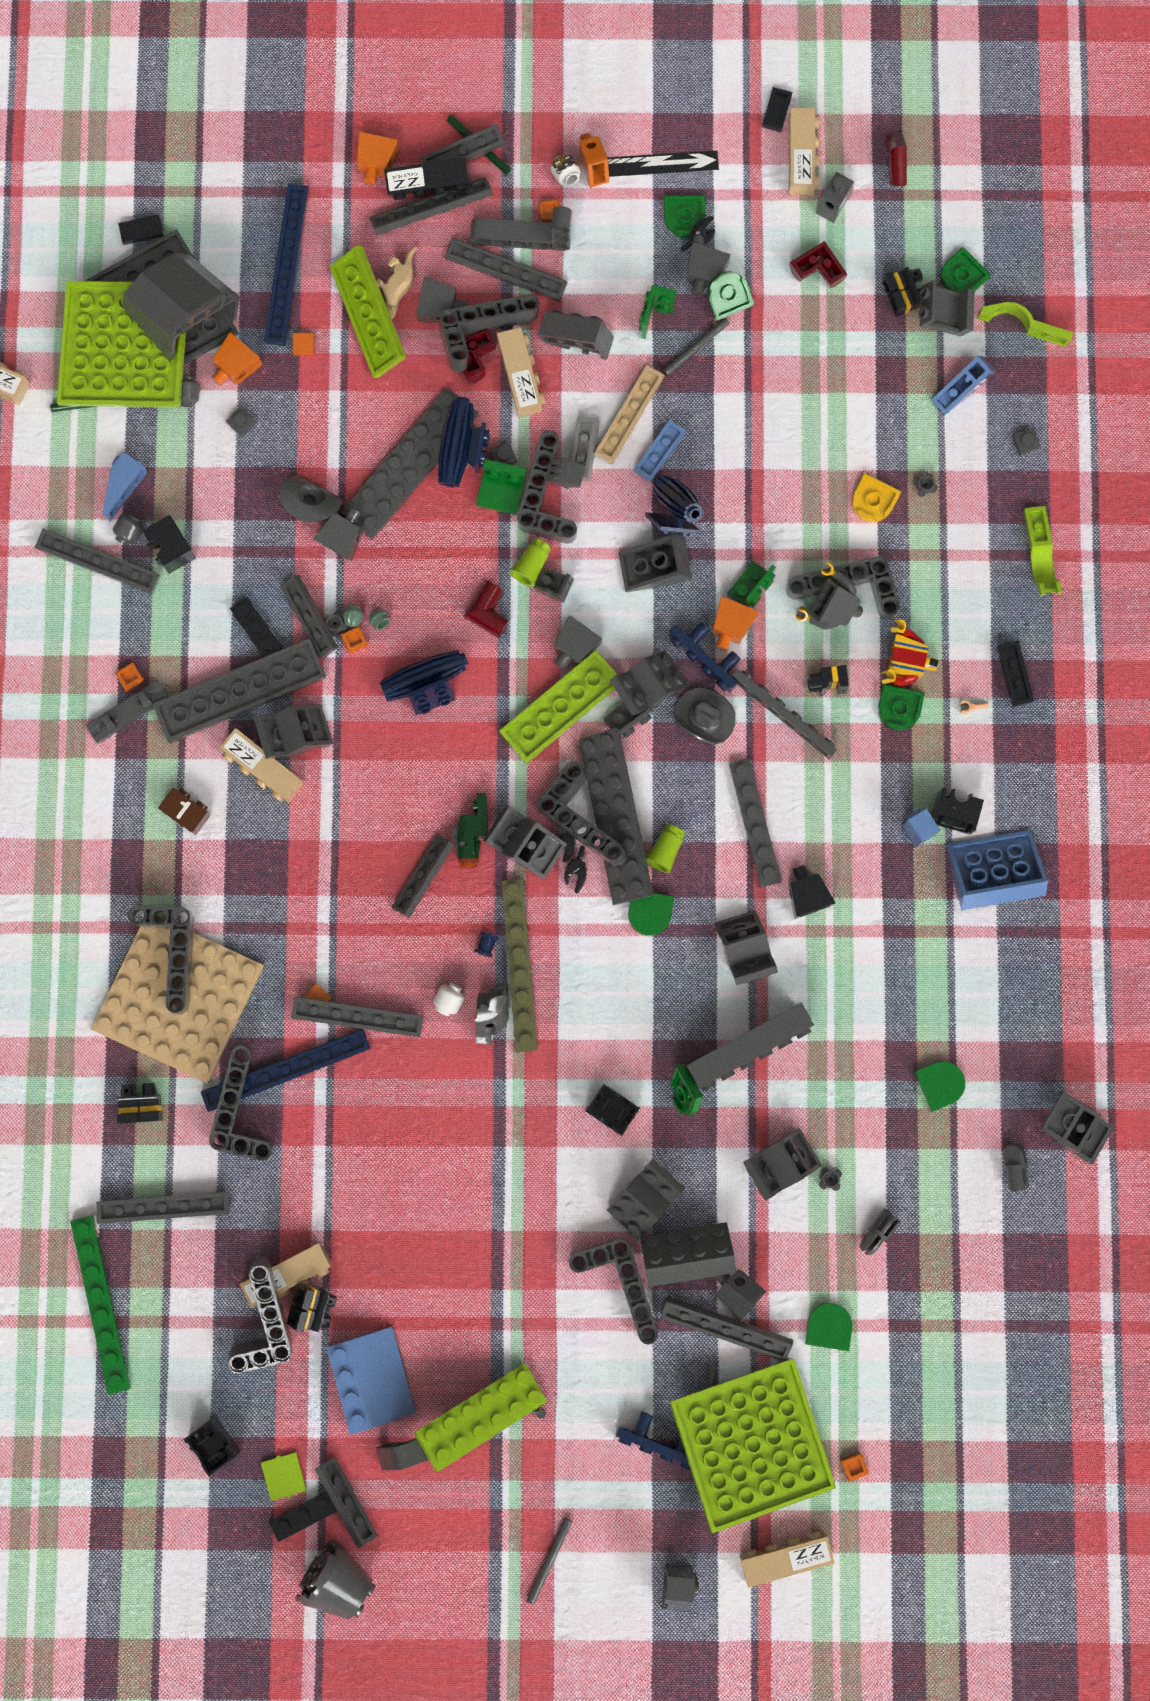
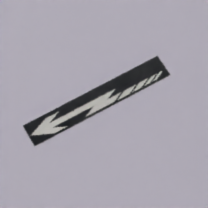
M718 150L607 157L609 177L719 170Z

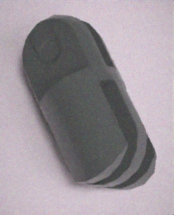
M1018 1143L1008 1144L1003 1153L1008 1188L1014 1192L1025 1190L1029 1187L1025 1150Z
M884 1208L868 1228L869 1232L862 1240L860 1249L865 1251L866 1255L874 1254L880 1245L889 1239L901 1221L895 1220V1216L888 1214V1211Z

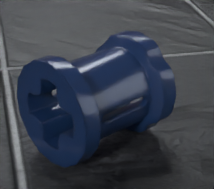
M481 931V938L474 952L492 958L491 952L495 941H498L499 937Z

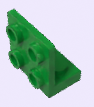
M652 285L651 291L646 292L644 310L641 312L639 331H642L643 339H646L653 309L662 314L674 312L677 290Z
M485 459L476 506L517 515L526 478V468Z
M752 561L728 591L727 595L747 607L752 605L754 607L761 598L762 590L765 589L767 591L774 582L776 567L772 565L767 571L755 561Z

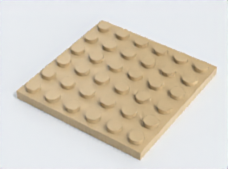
M156 916L157 922L164 921V919ZM140 927L91 1030L209 1084L265 965L193 933L189 1007L184 1014H174L166 1008L170 928ZM185 934L178 935L176 939L177 944H184L186 941ZM183 955L175 959L177 967L182 966L185 962ZM177 977L174 980L175 988L182 987L184 983L183 978ZM180 998L174 1000L172 1004L174 1010H179L182 1007Z

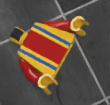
M894 620L898 627H891V631L894 633L899 632V634H896L893 639L888 669L882 671V674H886L887 679L882 680V683H891L903 687L920 679L923 676L924 669L936 671L938 659L927 657L929 646L925 645L924 641L906 626L904 620Z

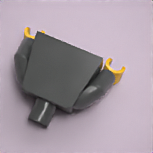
M825 561L831 567L830 570L827 572L821 568L820 570L823 575H831L832 579L828 577L809 612L810 614H808L806 607L800 606L798 610L804 612L805 615L800 616L796 614V619L799 622L808 620L810 624L827 630L838 627V625H848L852 616L859 618L862 615L863 608L859 606L860 599L856 596L857 590L851 579L839 570L836 572L833 565Z

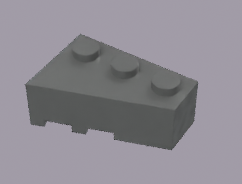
M557 310L544 312L538 331L539 337L546 344L570 350V347L583 349L582 354L588 355L589 351L600 354L601 359L604 360L608 359L614 339L601 318L597 316L583 317L577 313L568 315Z

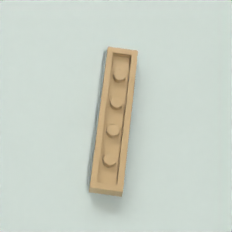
M646 365L595 451L596 456L612 465L614 464L662 383L664 374Z

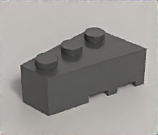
M665 1564L662 1610L689 1612L694 1602V1596H698L699 1593L697 1574L693 1572L692 1566Z

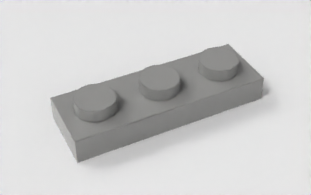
M577 417L571 461L586 466L582 480L590 481L600 421L598 418Z

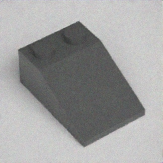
M676 534L618 552L625 592L675 585L692 579L685 539Z

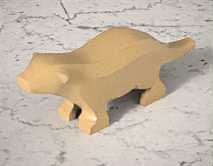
M416 246L411 248L404 264H401L398 258L393 257L388 266L391 267L389 271L393 274L388 278L387 283L380 279L377 280L391 319L397 314L399 301L412 287L414 281L412 258L417 251Z

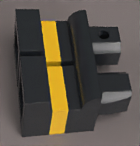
M906 267L896 273L889 272L884 274L882 284L888 299L890 298L889 301L896 317L919 308L921 304V288L917 289L915 285L923 280L920 268L909 270V267Z
M847 666L820 668L818 674H809V679H807L809 693L820 692V696H823L826 690L837 689V695L846 694L849 687Z
M143 1083V1095L135 1096V1084L122 1085L121 1097H117L119 1104L117 1124L163 1121L161 1095L157 1094L155 1083Z
M297 1283L292 1301L294 1304H291L286 1324L296 1331L309 1329L319 1332L320 1328H328L331 1316L325 1313L326 1307L333 1308L335 1306L337 1297L321 1287Z

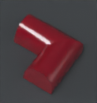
M900 130L888 134L885 141L889 153V184L893 186H906L907 145Z
M825 241L794 259L789 264L792 274L799 282L818 271L829 288H833L847 277L846 271Z
M488 329L465 338L468 349V366L462 372L468 383H476L484 378L486 371L479 356L496 349V344Z
M486 581L464 615L465 619L499 639L511 622L508 618L494 611L495 606L504 594L503 590L492 582Z

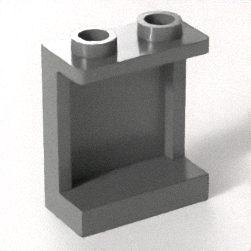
M933 280L921 286L920 327L960 337L973 331L975 290L966 289L960 293L936 287L937 282Z

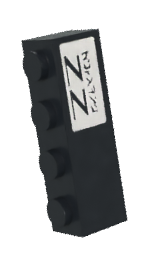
M466 157L384 169L387 195L394 197V200L406 199V195L414 194V197L426 196V192L434 191V194L446 193V189L454 188V191H462L467 189L466 186L472 185L469 161Z

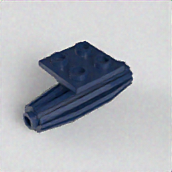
M457 397V400H453L444 423L438 457V483L453 488L459 487L467 463L475 468V473H480V467L483 468L486 459L484 447L488 448L490 438L489 430H486V423L482 422L481 427L473 429V404L469 402L470 399L465 397Z
M666 475L658 476L652 485L653 491L659 502L666 509L663 514L646 512L645 517L664 534H671V532H678L685 536H690L691 533L699 534L700 530L692 523H696L702 518L704 509L696 495L679 480Z
M458 650L438 654L401 668L379 683L387 702L409 697L416 716L426 714L431 709L446 706L455 700L449 680L465 671V665H468V661L464 652L460 654Z

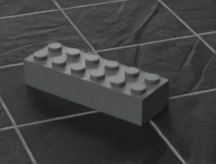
M801 1002L688 1064L686 1068L698 1088L706 1091L716 1085V1079L721 1077L723 1081L735 1075L734 1069L740 1067L742 1071L754 1064V1058L759 1057L762 1060L773 1054L772 1049L777 1046L780 1050L793 1043L791 1038L794 1036L800 1039L811 1033L810 1028L814 1026V1023Z

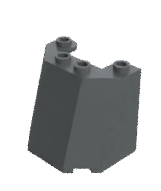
M173 253L170 256H164L157 264L152 267L148 266L142 271L124 293L122 307L171 361L174 359L176 339L180 334L220 309L232 322L236 320L240 297L191 255Z

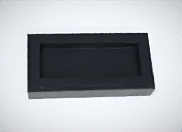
M773 87L762 128L782 132L793 92Z
M159 214L118 223L123 245L164 237Z

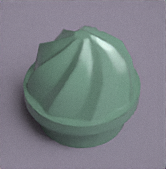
M348 606L345 608L342 618L347 626L356 627L361 624L364 614L361 612L360 607Z
M375 609L369 614L370 625L377 630H383L390 624L389 614L383 609Z

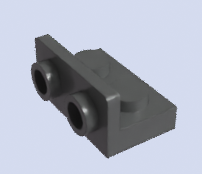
M623 703L605 716L604 721L611 729H619L621 737L627 738L635 732L634 727L638 724L643 726L652 719L650 715H652L653 709L650 707L646 711L632 716L625 703Z

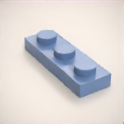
M669 419L634 468V472L651 483L687 431Z

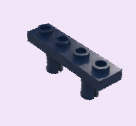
M701 622L689 635L685 634L675 625L670 630V641L677 648L681 646L686 651L685 655L692 662L697 661L702 666L701 670L708 677L712 675L717 680L716 684L723 691L728 690L731 693L736 688L737 682L728 672L741 660L740 657L731 651L720 663H716L698 646V643L710 631L704 623Z
M641 1411L635 1429H632V1431L618 1426L615 1435L619 1437V1442L628 1446L634 1443L639 1445V1450L651 1454L654 1451L661 1454V1459L671 1463L673 1459L681 1462V1467L691 1470L680 1436L676 1446L673 1447L648 1438L647 1432L653 1415Z

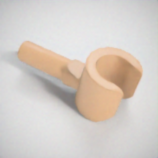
M963 700L959 704L969 706L968 710L960 711L964 715L969 714L971 710L989 707L988 702L971 704L969 701Z

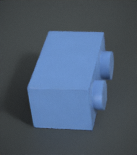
M927 808L923 811L917 809L905 818L906 822L902 825L915 847L941 831Z

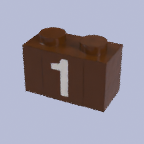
M172 788L158 809L191 833L197 835L211 816L206 811L208 807L199 800L196 803L189 799L191 795L182 788L179 791Z

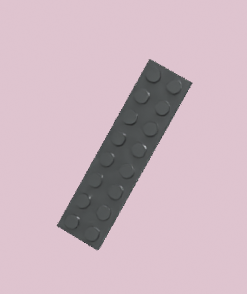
M447 387L340 512L341 516L345 517L350 507L359 511L361 515L355 524L364 529L363 533L371 540L375 539L438 464L444 423L452 401L457 400V397H459ZM473 408L474 422L479 416V412Z
M309 638L153 703V707L167 741L171 744L327 677Z
M614 728L579 739L597 828L617 841L627 855L625 863L620 866H613L604 860L613 905H619L653 896L620 731ZM613 851L611 857H617L620 851Z

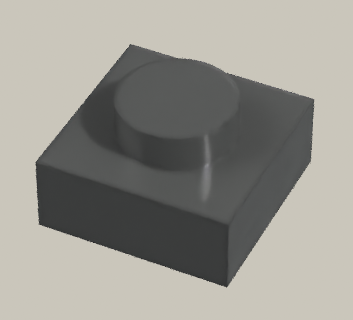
M241 407L226 420L227 425L240 437H243L256 424L255 420Z
M1034 428L1016 433L1012 437L1019 456L1039 450L1041 447Z
M509 442L490 449L491 456L495 462L509 465L517 463Z

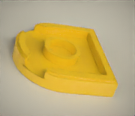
M864 473L852 496L853 510L864 521H882L891 513L902 491Z

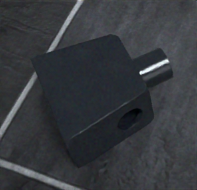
M805 865L793 869L797 881L790 883L788 888L795 919L835 904L832 895L818 873L809 876Z

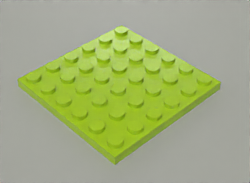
M66 281L57 404L59 406L180 408L186 331L176 339L174 359L170 361L122 307L123 295L133 282Z
M794 1358L669 1401L712 1534L836 1489Z

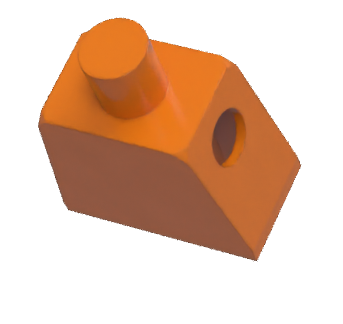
M359 132L357 165L359 172L365 173L363 182L375 185L377 176L385 178L384 169L392 168L399 152L397 139Z
M591 133L582 134L579 142L580 159L589 187L592 188L609 183L608 158L598 136L592 137Z
M230 332L212 359L218 370L211 378L219 386L228 378L237 385L263 364L257 354Z
M722 596L712 631L713 634L719 636L715 646L727 651L731 641L740 644L755 622L759 611Z

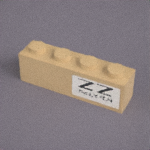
M790 108L789 195H813L815 187H819V175H815V168L819 167V155H815V148L819 147V136H815V129L819 127V116H815V108Z
M521 327L497 333V341L518 418L542 412V404H545L543 392H538L537 385L540 382L537 372L533 373L532 366L535 365L533 355L528 353L526 346H529L527 334L522 333Z
M0 362V398L20 406L30 383L23 372L16 369L13 372Z
M236 728L219 747L224 752L221 755L230 763L233 761L240 765L238 769L246 776L251 774L257 778L254 782L263 789L268 787L272 790L271 795L280 803L283 800L289 803L304 785L301 779L274 758L266 759L263 749Z
M321 1242L272 1267L280 1298L290 1293L289 1289L295 1285L297 1286V1283L309 1284V1278L316 1275L317 1278H320L330 1273L328 1268L333 1265ZM249 1279L241 1283L240 1286L250 1307L253 1308L257 1306V1302ZM266 1287L260 1289L264 1292L270 1291V1289Z
M816 1531L808 1534V1538L800 1540L799 1537L788 1539L786 1541L787 1544L778 1546V1543H773L765 1546V1550L757 1552L756 1549L745 1551L743 1553L744 1556H740V1561L748 1588L835 1564L827 1535L825 1533L821 1534V1531Z

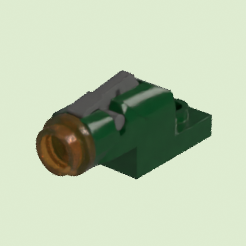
M477 793V799H473L474 812H478V815H461L457 827L452 830L458 863H460V868L463 869L477 868L481 845L479 839H484L488 833L486 793Z

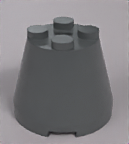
M330 1540L324 1547L327 1550L324 1553H320L318 1557L316 1556L305 1572L299 1584L302 1591L296 1595L295 1600L304 1606L345 1619H350L353 1615L358 1617L364 1609V1600L373 1593L376 1585L372 1583V1578L341 1544L335 1540Z

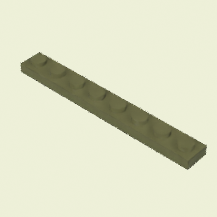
M523 879L502 881L515 1049L516 1053L537 1051Z

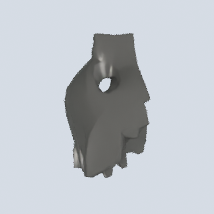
M508 984L494 985L492 990L486 988V994L481 992L478 994L477 1017L474 1019L476 1043L492 1045L494 1035L507 1025L509 1019L507 1004Z

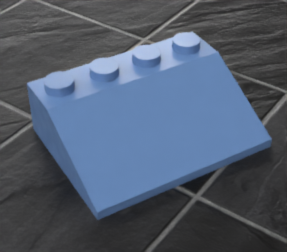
M1031 830L947 844L955 890L961 910L1046 896L1048 879Z
M393 1327L334 1343L326 1347L350 1435L416 1413Z

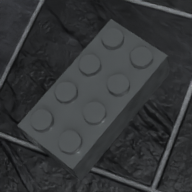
M727 1222L640 1236L648 1287L736 1273L734 1252Z

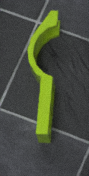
M1014 302L983 306L978 316L979 320L989 322L999 314L1014 315L1024 324L1026 335L1064 347L1068 346L1073 335L1071 331L1033 320L1031 313L1024 306Z
M1046 507L1024 508L1023 514L1030 545L1031 570L1040 596L1053 592L1061 594V583L1056 579L1053 568V542Z

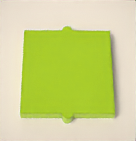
M297 1452L284 1456L277 1455L274 1459L261 1462L271 1501L283 1497L290 1498L293 1494L307 1490Z

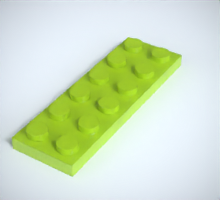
M356 245L333 263L330 269L373 378H379L403 361L406 355L363 246Z
M595 650L504 726L499 733L521 759L528 764L615 691L610 679L616 676L617 673Z
M523 1363L413 1433L434 1471L439 1472L542 1406L547 1400L526 1363Z

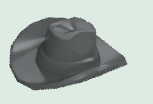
M291 476L285 479L280 489V500L285 510L297 520L307 523L320 522L331 517L339 510L343 503L337 495L300 476Z
M697 687L685 692L677 700L673 711L675 722L682 729L708 744L716 745L723 743L731 736L735 727L736 713L732 704L720 693L709 688Z

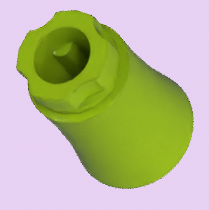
M534 538L516 564L509 570L510 575L523 585L534 587L538 575L551 551L549 544Z
M667 824L646 856L647 864L661 872L670 874L685 832L674 825Z

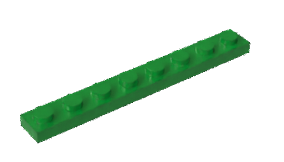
M94 1216L72 1220L70 1223L107 1393L109 1395L129 1390L131 1385Z

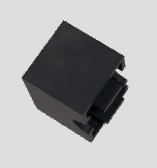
M171 515L142 530L149 541L146 544L150 550L160 548V552L157 554L158 557L155 560L158 564L162 563L169 574L196 559Z
M942 788L937 793L931 816L940 827L971 835L976 831L984 800L969 794L967 801L960 802L955 797V789L950 791V795H946L947 789Z
M603 1084L585 1112L622 1136L640 1108ZM601 1091L605 1092L599 1103L596 1105L594 1102L595 1100L597 1101L600 1097ZM633 1111L634 1114H631V1116L627 1120L628 1123L624 1124L623 1122L625 1121L629 1113Z
M214 1416L183 1439L185 1443L189 1444V1449L196 1454L208 1476L219 1470L241 1452L217 1416ZM203 1427H205V1429L208 1428L206 1431H204L202 1434L196 1437V1434L204 1429ZM226 1455L228 1456L226 1458L227 1460L222 1461L220 1464H218V1466L215 1465V1463L220 1461Z

